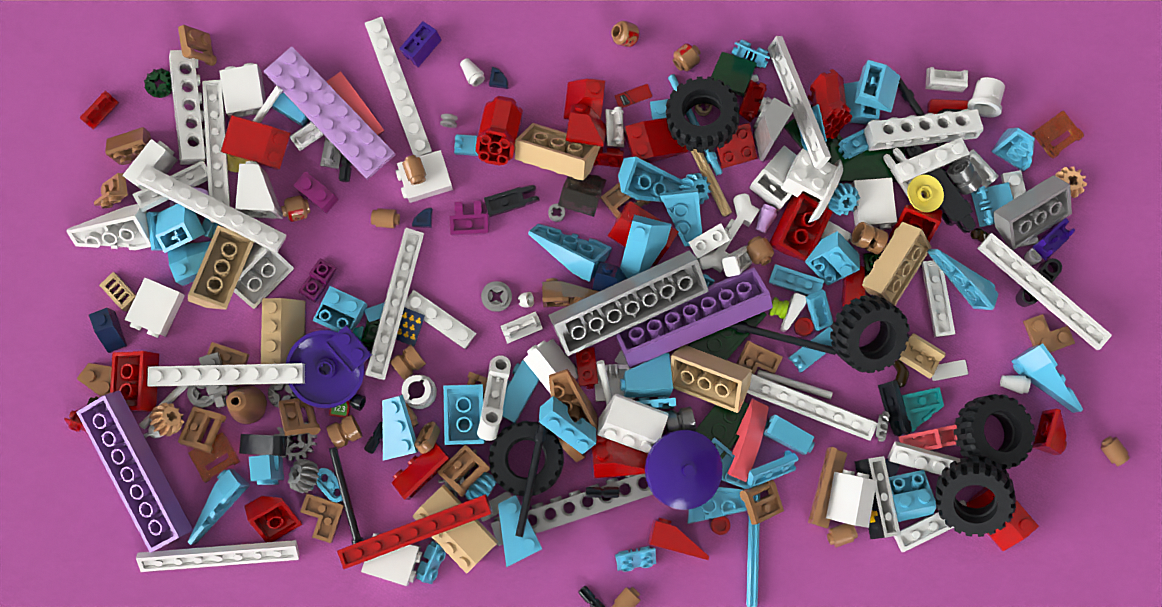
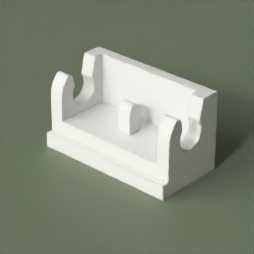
M934 67L926 69L925 89L963 92L968 87V70L959 72L937 70Z

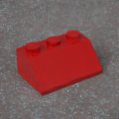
M803 193L798 197L792 195L770 240L771 246L785 255L805 261L818 245L833 212L825 208L819 219L809 222L812 213L819 203Z
M630 201L623 208L607 236L626 248L634 215L658 221L661 220ZM671 227L667 243L652 265L656 266L679 231Z
M133 351L113 352L110 393L120 390L131 412H152L153 408L157 405L158 387H149L147 383L148 367L159 366V353Z
M435 442L430 451L421 454L419 457L415 455L407 463L409 466L404 471L400 469L393 476L394 480L391 483L404 500H410L437 474L451 457Z
M984 487L967 501L966 505L971 508L984 507L992 502L995 494ZM1017 500L1015 502V513L1012 514L1013 518L1009 523L1005 522L1006 527L1002 530L996 529L995 534L989 535L1002 551L1024 540L1039 527Z

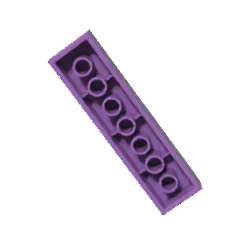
M751 268L740 275L732 276L708 286L709 292L615 334L629 368L772 309L770 293L756 269Z
M118 390L106 394L77 411L86 432L149 552L151 553L193 531L121 391Z

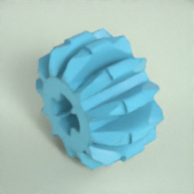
M692 173L686 175V178L681 180L683 185H680L679 188L682 191L698 189L699 204H703L704 200L709 199L707 193L712 191L708 189L711 183L706 182L707 177L702 176L700 173Z
M839 183L828 203L829 209L837 215H848L849 211L854 212L853 208L854 206H859L857 201L860 199L857 189L849 183Z
M484 472L469 487L466 492V498L472 500L485 494L488 498L496 485L495 478L491 474Z

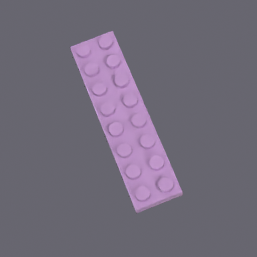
M292 46L264 70V73L275 85L283 90L282 92L367 180L395 156V153Z

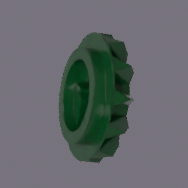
M161 68L153 69L151 73H147L146 80H144V88L148 94L155 98H163L172 92L171 73ZM160 78V80L164 83L159 84V87L157 88V85L153 82L158 81Z

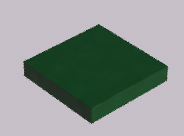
M721 52L711 77H714V81L720 79L724 82V86L729 85L732 88L733 93L744 97L757 63Z

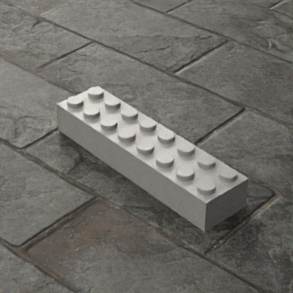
M689 250L548 316L568 357L709 291L698 259Z

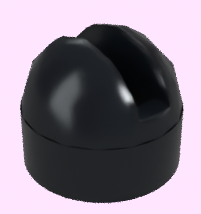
M355 394L349 403L353 409L361 411L365 405L366 397Z

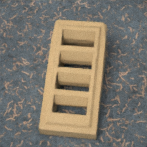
M112 272L99 286L121 310L127 312L136 294L115 272ZM115 279L116 281L108 288L107 285ZM119 284L120 287L113 293L112 290ZM124 289L125 291L119 297H117V295ZM127 294H129V297L124 302H122L121 300Z

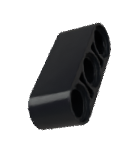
M1052 258L1041 263L1036 271L1052 284L1061 273L1062 264L1059 260ZM1048 264L1053 268L1052 273L1047 268ZM1023 287L1016 295V302L1021 307L1033 305L1038 301ZM1025 293L1030 296L1029 302L1024 297Z
M240 435L239 454L286 456L287 436Z

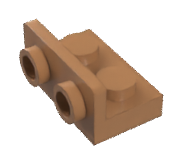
M117 173L102 184V196L94 201V206L112 208L114 204L121 202L123 198L128 196L126 178L122 176L124 173Z

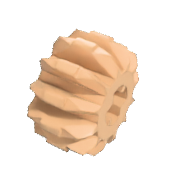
M1071 166L1069 169L1064 167L1055 174L1056 177L1068 184L1070 182L1072 198L1082 194L1085 191L1083 187L1087 186V183L1083 181L1086 176L1080 175L1082 169L1075 171L1074 166Z
M165 402L153 408L149 416L152 420L149 425L155 427L153 432L159 431L160 436L166 435L168 437L180 431L184 423L181 419L184 414H180L178 412L179 408H174L173 403L167 404Z

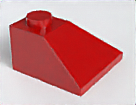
M586 78L568 82L564 119L569 120L572 104H584L591 107L601 119L605 81Z
M572 104L566 141L603 147L606 135V125L591 107L584 104Z
M905 205L889 237L892 238L895 229L900 226L901 222L922 229L927 240L930 242L941 223L942 210L936 209L932 212H922L913 205Z
M1060 409L1042 411L1035 441L1032 445L1033 448L1052 455H1060L1065 451L1067 435Z
M260 496L244 505L248 522L266 543L273 542L302 525V522L283 498Z

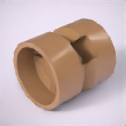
M866 222L858 223L851 236V243L853 245L865 248L873 254L881 253L888 241V233L886 231L874 228Z
M412 345L403 350V355L398 354L390 360V363L404 381L413 375V370L418 371L426 365Z
M353 415L343 418L340 424L335 422L326 427L329 437L337 449L348 445L349 440L354 442L363 437Z

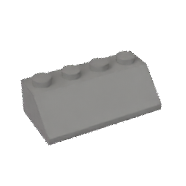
M775 97L771 103L766 102L753 127L756 129L753 137L759 160L762 162L794 111L792 107Z
M1053 175L993 212L995 227L1012 251L1072 214L1070 184Z

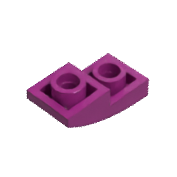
M320 258L309 272L310 276L299 289V293L316 302L332 278L336 267Z

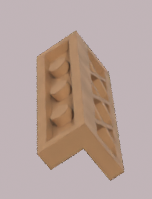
M828 447L826 450L808 520L809 524L827 529L830 519H827L826 515L834 472H843L847 456L846 452L839 451L837 448Z

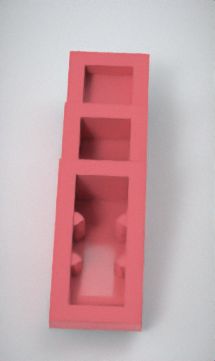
M341 71L326 81L377 135L385 131Z
M752 399L736 433L739 435V438L732 451L735 457L727 474L744 482H747L749 471L752 470L761 445L769 406Z
M957 425L898 436L899 442L926 450L956 445L957 435H954V429H957Z

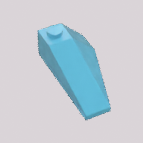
M1009 128L1001 135L991 152L1024 172L1032 164L1035 138L1020 128Z
M638 157L624 158L618 174L622 193L636 200L662 202L659 193L682 191L679 188L680 185H683L681 179Z
M634 215L620 267L627 278L650 269L667 243L672 224Z
M537 224L528 232L535 241L569 271L589 282L595 277L600 261L605 262L612 250V247L592 238H589V241L578 238L577 234H562L560 229L542 224Z
M211 241L188 243L168 251L169 267L176 283L184 286L194 282Z
M929 249L927 251L973 309L992 310L995 307L999 294L991 281L938 249Z
M1044 344L1028 348L1011 361L1014 364V370L1018 374L1030 378L1032 384L1072 413L1083 410L1073 390L1065 386L1066 378L1063 374L1057 372L1055 367L1058 364Z
M234 469L224 470L217 477L219 480L215 483L188 540L190 545L197 544L250 486Z

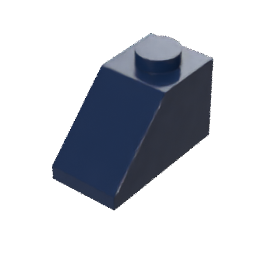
M600 261L592 290L600 292L628 278L619 266Z
M104 308L89 314L94 332L108 353L127 346L114 310Z

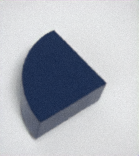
M492 67L489 87L508 89L505 75L499 69Z
M427 208L422 210L413 219L412 227L432 228L433 209Z
M886 458L885 463L888 477L895 476L900 464L890 462Z

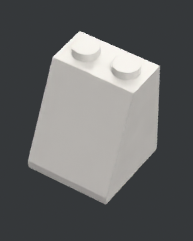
M246 161V164H239L235 209L253 218L283 219V214L268 174L257 162Z

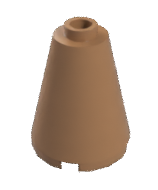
M245 385L230 393L226 399V404L231 417L235 421L242 424H251L264 416L267 400L265 394L255 386Z

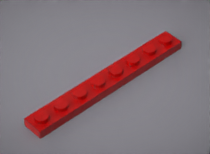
M485 494L339 549L337 553L344 570L485 517L493 512Z

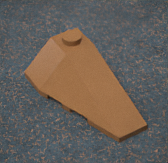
M557 278L546 279V282H542L543 307L569 306L599 291L558 281Z
M565 369L550 374L551 397H556L568 406V414L575 423L583 418L598 430V415L591 401L569 370Z

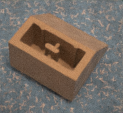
M144 127L108 138L105 148L106 155L119 165L130 164L151 140L150 133Z

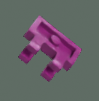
M481 200L473 201L474 214L463 215L462 201L454 202L455 215L450 216L451 236L489 233L488 214H482Z

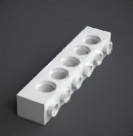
M170 50L169 63L180 165L196 164L202 160L205 161V158H207L206 146H204L203 141L206 140L205 128H202L204 111L200 110L202 93L198 92L200 75L196 74L198 59L185 58L182 50ZM187 69L190 73L184 74L180 70ZM187 86L191 88L192 91L185 92L182 88ZM189 104L193 106L194 109L187 110L184 107V105ZM186 123H194L196 127L189 128ZM193 140L198 145L195 147L190 146L188 141Z
M964 109L959 112L928 113L924 116L910 115L906 118L875 119L868 122L864 134L869 151L950 142L961 137L963 140L976 139L983 131V125L978 109Z

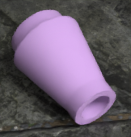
M763 204L759 211L756 230L766 233L778 215L776 214L778 209Z

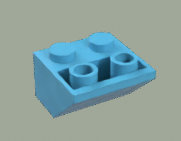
M867 60L862 68L854 103L892 112L900 75L885 64Z
M859 81L845 83L846 105L851 109L850 114L852 115L849 123L867 125L868 122L879 119V109L854 103Z
M175 204L157 214L155 236L164 253L206 234L196 213L180 204Z
M836 231L821 239L805 260V263L820 279L825 280L824 283L828 286L859 271L860 255Z
M329 286L313 321L339 332L346 325L353 331L360 323L365 313L364 309L368 307V304Z
M924 470L889 477L898 522L934 515L936 501Z

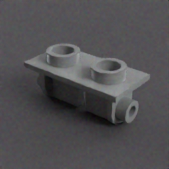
M325 138L320 166L339 169L342 153L327 138Z

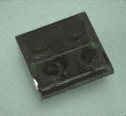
M590 174L584 180H577L567 176L558 206L594 217L607 180L598 175Z

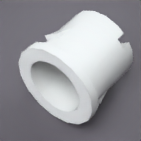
M989 77L977 80L973 97L968 101V109H978L979 116L991 118L999 116L1002 112L1001 101L1005 90L1004 83Z
M413 375L404 381L402 395L410 407L424 409L435 401L437 388L429 377ZM416 381H424V395L411 400L408 393L409 387Z

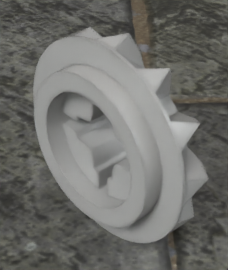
M494 281L484 287L481 299L487 309L500 312L511 303L512 293L505 283ZM491 291L496 294H502L500 296L502 303L498 300L492 301L493 295Z
M271 384L268 389V398L272 405L279 408L278 402L281 400V395L276 391H282L284 387L285 391L291 394V396H284L282 400L298 398L291 390L289 384Z
M206 386L188 387V399L193 405L204 408L211 406L215 402L214 399H210V396L203 395L202 398L200 397L201 392L197 388L205 389Z
M887 411L879 414L876 437H878L880 442H883L887 435L890 416Z

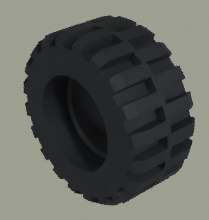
M702 76L697 77L696 80L690 78L686 80V84L680 83L677 86V91L673 90L670 94V99L667 100L666 118L671 136L674 140H677L681 147L686 145L689 151L697 149V153H703V150L712 152L715 147L720 149L724 147L725 141L729 143L732 140V134H736L738 130L739 104L736 94L732 92V88L729 85L724 86V82L720 79L714 81V77L709 76L707 79H703ZM698 104H711L721 112L716 121L705 126L691 124L685 119L689 109Z
M864 295L860 299L855 298L851 300L849 305L845 304L842 307L841 313H837L835 316L837 319L832 323L831 327L833 329L830 333V339L833 340L831 344L835 353L853 369L862 373H874L875 370L880 372L885 370L884 367L892 366L896 359H900L902 351L905 352L907 347L905 344L909 341L910 336L907 333L910 331L907 318L899 308L886 299L876 295H871L870 297ZM880 321V331L877 337L868 345L859 347L860 336L864 329L870 324Z
M994 394L975 398L973 401L967 402L964 406L965 408H961L958 413L960 417L955 420L957 429H954V435H957L955 442L957 446H960V453L963 457L967 456V460L973 459L972 456H978L979 460H984V458L991 459V464L997 462L1001 465L1002 470L1016 467L1021 464V461L1027 459V453L1031 452L1033 448L1031 443L1035 441V435H1033L1035 428L1034 424L1030 422L1032 419L1030 414H1026V408L1022 404L1018 405V400L1009 398L1008 395ZM990 415H993L1000 421L1004 430V441L998 450L989 445L984 434L985 422Z
M515 422L503 428L497 435V438L494 439L489 450L490 471L495 481L504 490L514 495L524 496L528 477L518 476L511 470L508 463V455L511 448L520 441L530 440L535 442L534 436L535 432L537 433L538 422ZM546 428L545 435H547L545 443L543 442L542 446L545 454V464L542 470L536 474L532 496L541 494L552 487L560 477L564 464L563 448L560 441L548 428Z
M972 456L973 459L967 460V457L960 458V462L953 461L950 463V468L945 467L942 470V476H939L937 479L936 508L939 510V516L941 519H945V524L949 528L953 526L954 531L959 534L965 532L966 536L972 537V534H978V537H984L986 533H989V535L995 534L996 529L1002 530L1006 527L1005 522L1009 523L1013 518L1012 514L1015 513L1016 498L1013 481L1010 479L1009 473L1004 469L1002 470L1000 464L997 462L991 464V459L984 458V460H979L978 456ZM970 485L984 486L995 494L991 503L980 508L967 507L961 504L955 496L962 488Z

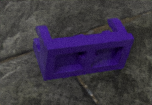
M422 21L399 50L406 59H410L415 66L419 67L442 39L437 30Z
M1067 218L1054 225L1032 246L1045 261L1075 232L1074 228L1070 231L1065 228L1069 223Z

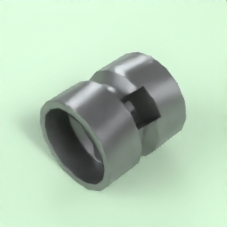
M969 159L957 160L947 170L951 180L963 195L973 193L982 184V179L977 171L974 170Z
M691 406L680 408L679 412L675 410L666 411L669 413L666 422L668 433L676 430L696 431Z

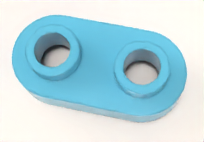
M328 468L319 469V478L316 481L317 486L332 502L343 501L341 494L340 496L335 495V490L339 489L336 475ZM324 474L328 476V480L326 482L322 480V476Z

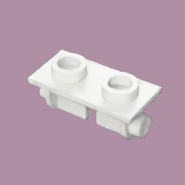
M614 107V110L605 109L607 146L624 147V111L622 107Z
M310 122L292 134L290 138L298 150L301 151L322 137L323 134Z
M972 149L969 152L970 154L962 159L970 160L974 170L977 171L982 179L981 185L986 188L999 175Z
M720 223L688 243L698 259L730 241L728 236L730 233Z
M536 311L500 326L507 344L543 329Z

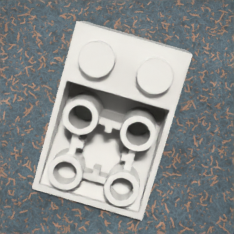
M785 145L749 187L764 201L778 209V212L792 196V194L781 189L797 156Z

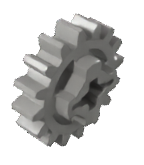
M278 427L277 429L280 433L274 434V436H285L283 428ZM305 433L287 436L286 456L281 457L286 458L289 455L290 461H293L294 457H296L297 461L301 459V456L308 458L307 452L313 453L314 450L311 447L312 445H317L316 442H313L317 435ZM306 434L308 436V443L305 440ZM293 436L297 437L298 443H294ZM296 448L303 449L298 453H292Z

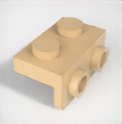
M912 333L909 341L905 344L907 345L905 352L902 351L899 360L930 379L946 353Z

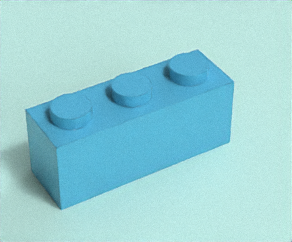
M523 360L521 364L517 363L512 373L515 375L512 380L507 381L502 417L513 423L517 422L539 382L538 377Z

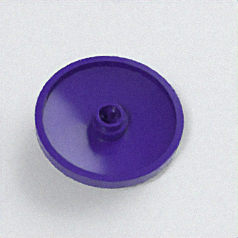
M318 330L303 336L293 345L286 359V364H305V383L289 384V386L301 401L313 407L332 408L344 404L357 393L364 380L365 362L352 373H349L326 347L325 343L338 331Z
M691 430L669 432L659 438L648 453L645 464L646 481L653 495L663 504L681 510L697 508L708 502L720 485L722 479L720 454L711 440L703 434Z

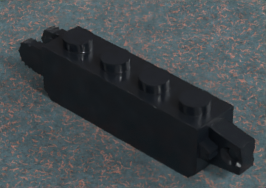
M918 145L908 146L905 149L908 159L925 153ZM940 167L924 174L936 178L943 188V202L937 209L942 210V219L946 225L953 226L956 224L963 233H970L971 230H974L976 224L970 215L973 212L971 205L960 195L959 188L949 180L948 173Z

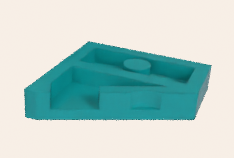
M940 387L901 395L908 416L907 419L911 421V432L915 431L918 426L944 407Z

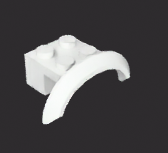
M803 148L794 159L781 189L796 197L802 191H805L821 200L812 213L809 222L819 219L827 207L843 173L842 161L840 159L837 160L835 165L827 162L822 169H815L809 152Z

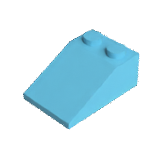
M483 384L443 386L445 445L485 444L486 440L479 438L477 435L484 400Z

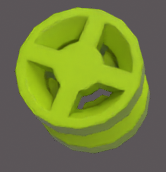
M773 297V308L769 310V315H777L784 319L789 301H780L777 297Z

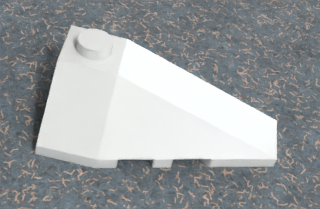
M138 204L120 208L66 230L75 246L96 248L99 246H111V249L129 247V250L151 247L146 218L147 211L142 212Z

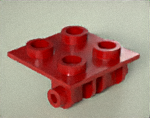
M750 123L738 125L736 134H732V140L729 143L725 141L724 147L720 149L717 147L721 169L758 159Z

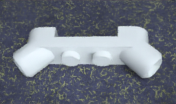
M739 194L734 197L733 202L737 218L736 220L731 219L726 227L730 233L728 235L730 241L719 246L717 250H713L698 258L702 270L714 268L721 273L723 270L722 259L729 255L725 250L741 224L749 227L760 209L751 204L748 194Z
M496 356L489 364L482 412L477 431L479 438L492 441L497 438L499 425L502 420L503 404L511 363L505 356Z

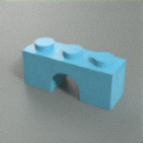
M552 396L540 406L539 422L578 452L584 454L596 444V428L583 418L575 423L568 414V406L556 397Z
M274 455L249 457L251 481H256L257 485L279 484L278 480H284L283 457Z

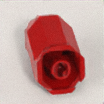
M834 69L829 70L831 73H821L810 85L812 94L811 96L808 94V99L812 102L813 107L819 104L826 138L834 139L845 124L851 121L852 115L850 114L851 109L846 105L844 79Z
M497 96L493 101L487 102L484 107L475 151L479 159L485 163L501 166L507 164L514 156L515 140L518 138L523 110L521 107L518 108L513 98Z

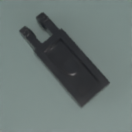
M536 186L518 187L485 197L484 200L489 217L538 202L540 200L539 196L524 199L522 195L535 191Z
M897 380L878 385L884 409L890 415L889 423L894 436L898 437L903 433L910 434L912 431L911 421L907 419L908 416Z

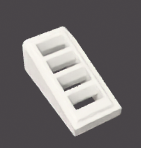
M747 246L741 247L722 259L727 277L740 275L753 263L747 254Z
M794 293L791 296L780 331L785 332L790 328L806 305V296Z

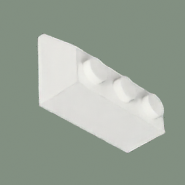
M255 243L252 246L234 293L255 309L262 302V298H266L294 267L278 252L275 253Z
M615 393L599 417L597 435L649 453L654 443L661 438L669 413Z

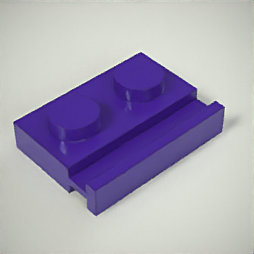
M348 325L343 327L325 343L326 347L349 373H352L373 355Z

